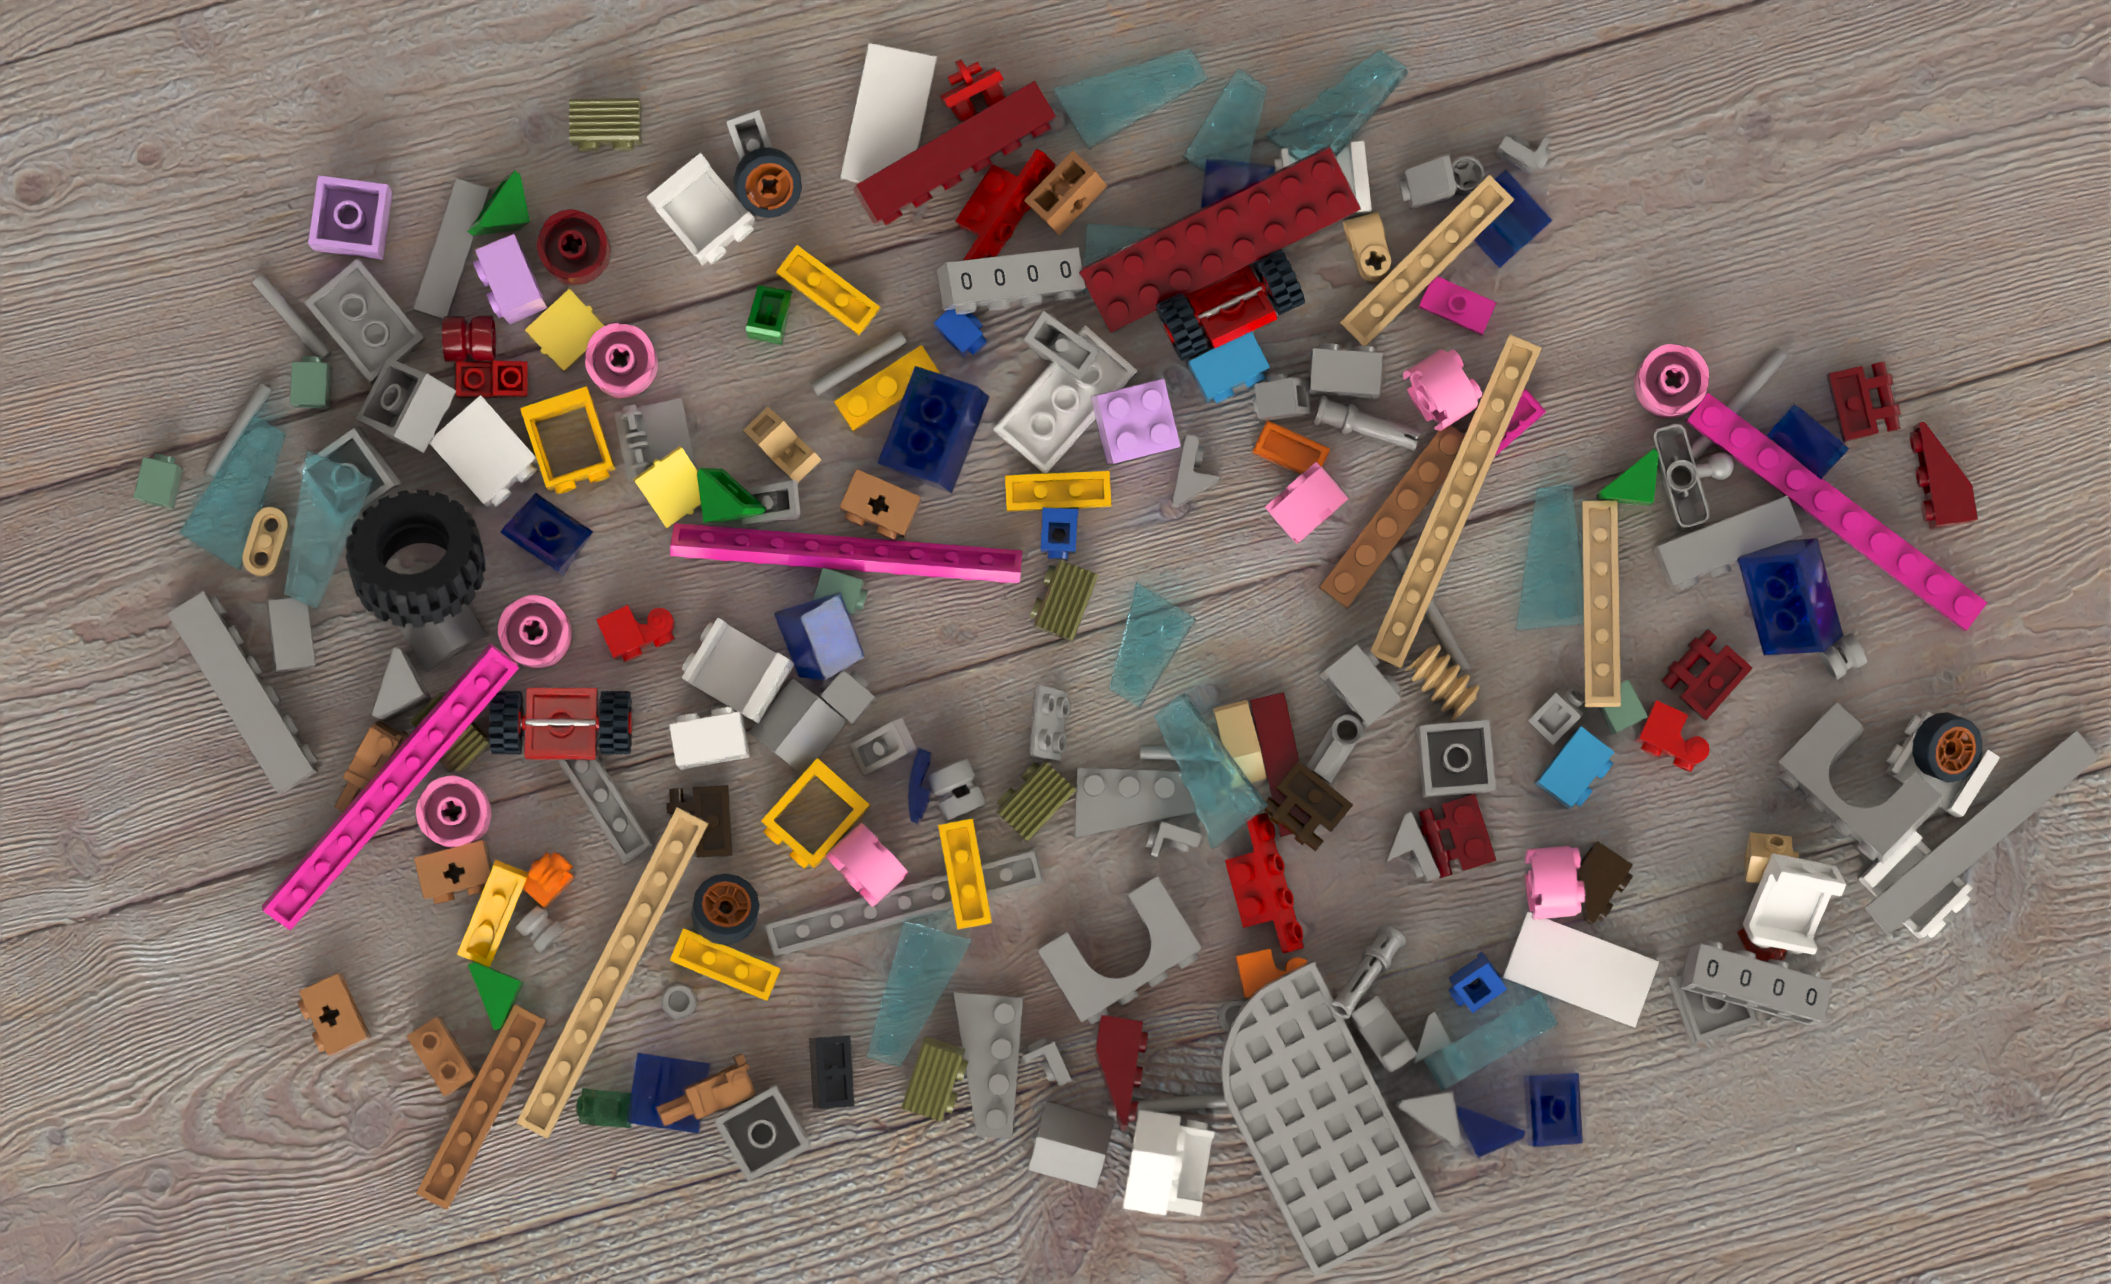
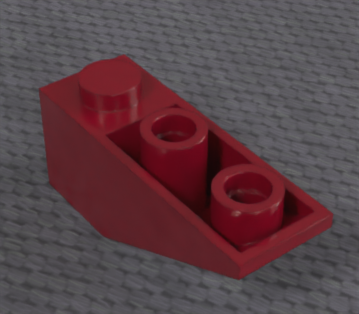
M1919 422L1913 426L1914 432L1910 433V445L1912 452L1918 454L1919 466L1916 467L1915 474L1918 487H1923L1925 501L1921 502L1924 521H1929L1930 529L1973 523L1978 520L1973 485L1925 422Z
M1101 1015L1095 1058L1121 1130L1126 1131L1128 1122L1135 1123L1138 1101H1132L1133 1087L1140 1088L1143 1067L1137 1066L1139 1052H1146L1148 1032L1142 1031L1143 1021Z

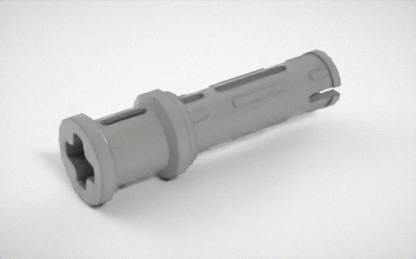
M1321 395L1313 419L1314 425L1323 423L1339 428L1343 434H1350L1351 431L1408 448L1412 451L1415 450L1418 443L1417 438H1419L1421 432L1420 429H1414L1359 412L1355 404L1350 403L1346 406L1328 400L1326 395Z
M1381 925L1376 931L1377 937L1371 946L1364 948L1361 953L1362 962L1349 978L1337 998L1331 1003L1330 1007L1337 1016L1344 1019L1351 1016L1352 1011L1368 991L1378 974L1386 972L1391 966V959L1396 951L1404 948L1406 945L1405 937L1396 928L1389 925Z

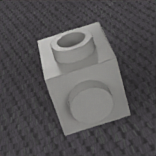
M1276 374L1267 376V382L1254 384L1256 394L1253 397V405L1258 413V419L1276 421L1311 414L1307 380L1288 378L1287 374Z
M844 670L839 675L833 671L820 686L824 690L820 697L852 725L859 720L876 700L875 696L865 689L869 682L855 670L850 675Z

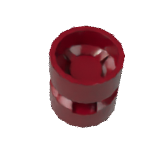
M483 315L473 317L470 323L466 321L464 316H444L442 322V347L445 362H462L467 359L469 354H471L474 360L478 361L495 360L496 328L494 316Z

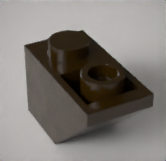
M1599 841L1592 844L1580 862V868L1576 869L1577 881H1583L1585 901L1581 902L1584 921L1589 924L1595 923L1597 919L1602 922L1614 905L1609 900L1616 890L1622 893L1633 877L1629 873L1633 864Z

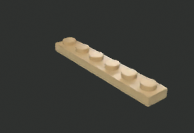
M1488 175L1340 324L1362 346H1367L1514 199Z
M1618 500L1582 501L1585 707H1620Z

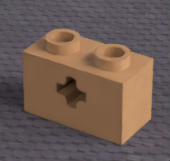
M1072 150L1024 201L1042 221L1060 236L1107 185L1097 172Z
M856 469L841 502L840 510L846 513L844 516L845 520L862 527L865 522L878 527L876 533L895 541L897 535L905 539L920 505L921 496ZM880 499H884L885 507L888 508V511H880L878 515H874L873 507L870 505L871 502L878 503Z
M483 840L414 857L423 898L427 900L433 899L434 904L455 900L454 893L465 890L468 891L469 896L482 893L492 870L487 842ZM454 864L457 868L464 869L465 874L459 876L460 882L458 883L455 879L448 878L447 873L453 871L452 865Z
M337 973L299 991L302 999L297 1001L304 1018L306 1020L311 1018L316 1031L312 1033V1036L320 1052L326 1051L328 1056H333L371 1038L343 974ZM328 1007L331 1010H338L340 1013L335 1018L336 1025L333 1022H325L324 1017L329 1014Z
M442 1017L433 1018L406 1036L444 1096L451 1095L477 1077L478 1074Z

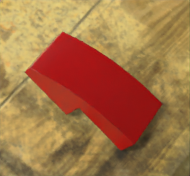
M528 361L455 362L454 390L456 392L454 398H478L480 395L483 398L527 397Z

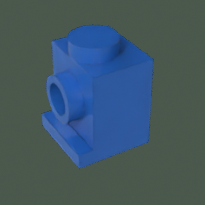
M955 309L947 310L934 322V328L962 357H965L969 352L974 356L988 342L980 331L983 327L982 323L972 313H967L966 315L956 314Z
M1043 507L1041 552H1047V559L1068 560V554L1076 553L1078 509ZM1060 529L1065 532L1066 537L1063 541L1057 542L1052 538V533L1055 530Z
M1483 951L1477 954L1476 959L1449 977L1452 987L1448 991L1460 1007L1466 1004L1472 1013L1507 990L1502 977ZM1476 978H1479L1475 985H1469Z

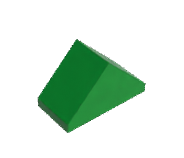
M514 170L503 178L467 231L469 234L476 236L518 231L530 223L521 175Z
M758 285L746 324V334L749 339L783 345L792 291Z
M1655 448L1601 490L1596 495L1600 501L1618 500V503L1641 506L1653 504L1659 453Z
M700 468L697 472L703 523H727L764 514L766 507L723 468Z
M477 962L468 964L493 1029H502L524 981Z

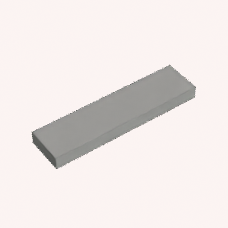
M456 178L413 308L414 311L442 320L444 316H450L476 237L467 231L486 205L491 192L490 188Z
M597 755L596 760L556 759L624 864L654 846V843Z

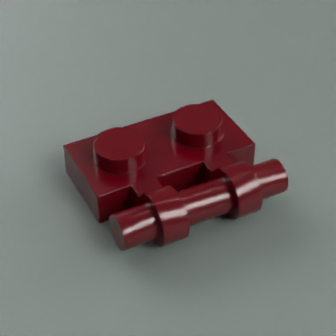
M1885 361L1871 364L1873 378L1866 379L1863 366L1827 374L1843 442L1879 434L1877 420H1885L1887 432L1901 429L1898 419L1901 412L1899 404L1895 405L1891 390L1893 379L1891 374H1887ZM1877 389L1881 408L1873 409L1869 390Z
M1708 629L1699 638L1695 637L1688 644L1689 650L1678 662L1674 660L1667 668L1669 672L1661 680V683L1669 690H1672L1679 681L1683 682L1687 688L1679 698L1704 721L1712 715L1753 668L1728 645H1725L1718 654L1711 650L1709 647L1715 642L1717 637ZM1701 657L1708 665L1695 677L1689 670Z
M1475 794L1441 804L1445 818L1437 821L1435 820L1432 808L1418 812L1422 823L1419 828L1422 836L1426 835L1432 853L1431 856L1441 875L1439 878L1453 875L1449 861L1457 858L1462 871L1497 861ZM1448 828L1454 848L1445 851L1439 831Z

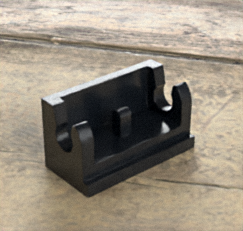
M850 1036L809 1038L813 1109L854 1107Z

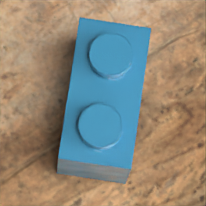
M1252 331L1188 362V368L1206 403L1214 399L1216 404L1234 396L1233 389L1243 384H1246L1247 388L1255 386L1254 384L1266 380L1264 374L1270 369Z
M1580 726L1567 740L1535 784L1567 809L1572 808L1574 804L1580 807L1593 791L1588 787L1596 776L1602 779L1614 764L1609 759L1614 751Z

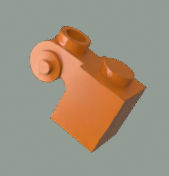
M554 851L550 854L546 852L539 861L536 860L531 865L532 868L529 870L523 889L542 907L548 908L575 878L569 872L574 866L560 853Z
M1271 949L1235 957L1244 998L1251 997L1265 984L1308 963L1303 958L1295 957L1286 963L1285 971L1279 970L1274 965Z

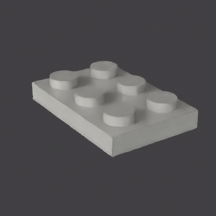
M358 258L304 302L371 384L376 381L387 358L399 362L426 340Z

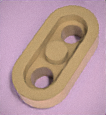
M266 507L256 513L251 525L242 560L245 568L256 576L264 577L272 574L277 569L281 559L290 523L286 514L278 508ZM270 520H277L278 528L274 532H268L266 528ZM261 553H266L268 556V561L265 565H258L256 562L257 556Z

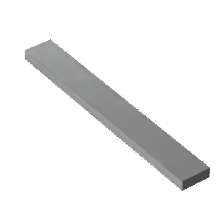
M2077 730L2072 732L1864 908L1887 935L1892 933L2096 761L2099 756Z
M1036 849L981 863L987 898L1045 883ZM947 873L894 887L874 907L861 896L764 923L773 957H778L953 908Z

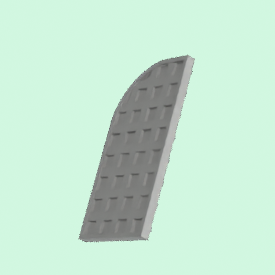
M1311 960L1262 986L1238 1011L1229 1028L1222 1050L1221 1084L1226 1104L1313 1275L1317 1277L1433 1217L1441 1211L1343 1018L1337 1016L1332 1011L1330 1006L1334 1000L1315 962Z

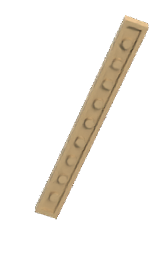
M1509 334L1370 650L1377 659L1400 669L1402 668L1542 350L1541 347Z
M679 807L676 808L516 1122L517 1124L546 1139L550 1137L709 825L708 822Z

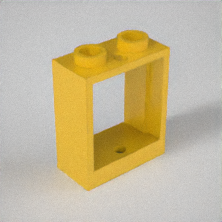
M587 386L520 408L545 486L549 492L553 490L556 491V494L569 492L577 488L575 484L586 479H589L590 483L599 482L609 478L610 471L616 470L590 390ZM585 407L603 462L554 478L536 423Z
M817 758L761 820L767 826L763 833L775 844L779 845L784 841L791 847L793 851L789 856L802 868L805 869L810 864L816 869L830 850L840 842L871 805ZM817 776L854 810L812 855L781 828L775 820L813 777Z

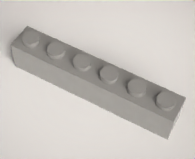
M202 591L168 612L167 615L277 793L283 794L317 773L318 771L314 763L318 762V759L307 743L303 746L295 735L300 730L291 715L287 714L284 716L277 704L282 701L271 684L268 686L264 685L259 676L263 670L252 654L247 657L240 645L245 643L239 630L235 625L230 627L227 625L222 616L227 612L216 595L210 597L209 594Z

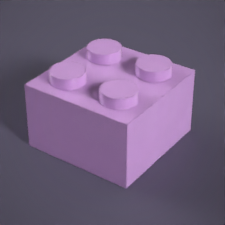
M318 175L308 245L314 251L383 260L393 191L387 184Z
M514 234L475 250L479 260L474 261L473 264L484 286L490 285L492 292L486 295L498 319L504 317L510 325L548 309L523 248Z
M1157 379L1091 396L1107 464H1115L1181 447L1164 379Z

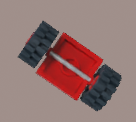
M1282 249L1253 262L1257 275L1260 277V282L1257 281L1251 268L1247 265L1186 295V298L1182 293H1179L1155 305L1169 341L1172 343L1181 361L1207 350L1208 347L1202 335L1201 326L1215 349L1277 320L1276 312L1278 315H1281L1305 304L1300 283L1297 281V276Z
M526 688V716H523L522 692L498 691L489 704V742L491 754H521L524 730L525 759L596 760L597 731L600 733L599 744L601 754H630L632 746L631 692L601 691L600 715L597 716V688Z

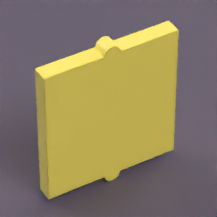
M568 289L532 322L525 331L541 347V353L543 355L548 354L565 372L586 353L590 338L604 325L592 313V307H586Z
M681 446L661 460L655 459L653 461L654 465L633 479L666 528L686 514L692 515L694 513L693 509L701 504L697 480L698 471Z

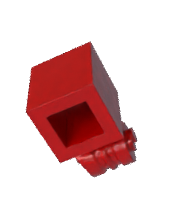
M629 605L596 619L615 660L622 658L624 662H628L643 655L641 649L649 644L654 643L655 647L658 648L675 640L673 635L674 618L664 608H655L650 611L647 624L637 622Z
M1657 700L1651 703L1647 712L1648 717L1644 719L1635 741L1642 744L1640 748L1642 751L1659 758L1661 753L1675 758L1672 763L1673 765L1692 772L1694 766L1704 761L1709 755L1710 748L1708 742L1700 736H1695L1685 741L1681 736V730L1688 714Z

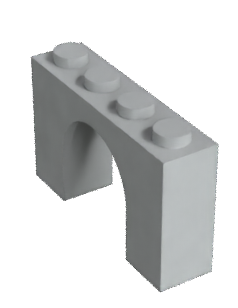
M1836 702L1778 762L1779 770L1782 772L1779 776L1793 790L1799 787L1808 796L1805 800L1818 813H1821L1823 810L1834 819L1831 822L1832 825L1842 835L1847 837L1851 834L1858 840L1860 844L1857 847L1866 857L1872 861L1877 858L1884 864L1942 804V795L1915 772L1886 802L1878 806L1859 808L1842 801L1832 789L1830 774L1838 759L1863 735V725Z
M1158 876L1127 894L1150 936L1148 958L1144 965L1134 974L1115 979L1096 973L1086 963L1068 932L1037 950L1081 1023L1088 1019L1091 1025L1101 1019V1015L1107 1016L1109 1014L1106 1009L1109 1005L1118 1001L1123 1006L1139 996L1136 989L1148 982L1152 988L1167 979L1169 976L1166 970L1177 963L1183 969L1199 959L1196 952L1202 949Z

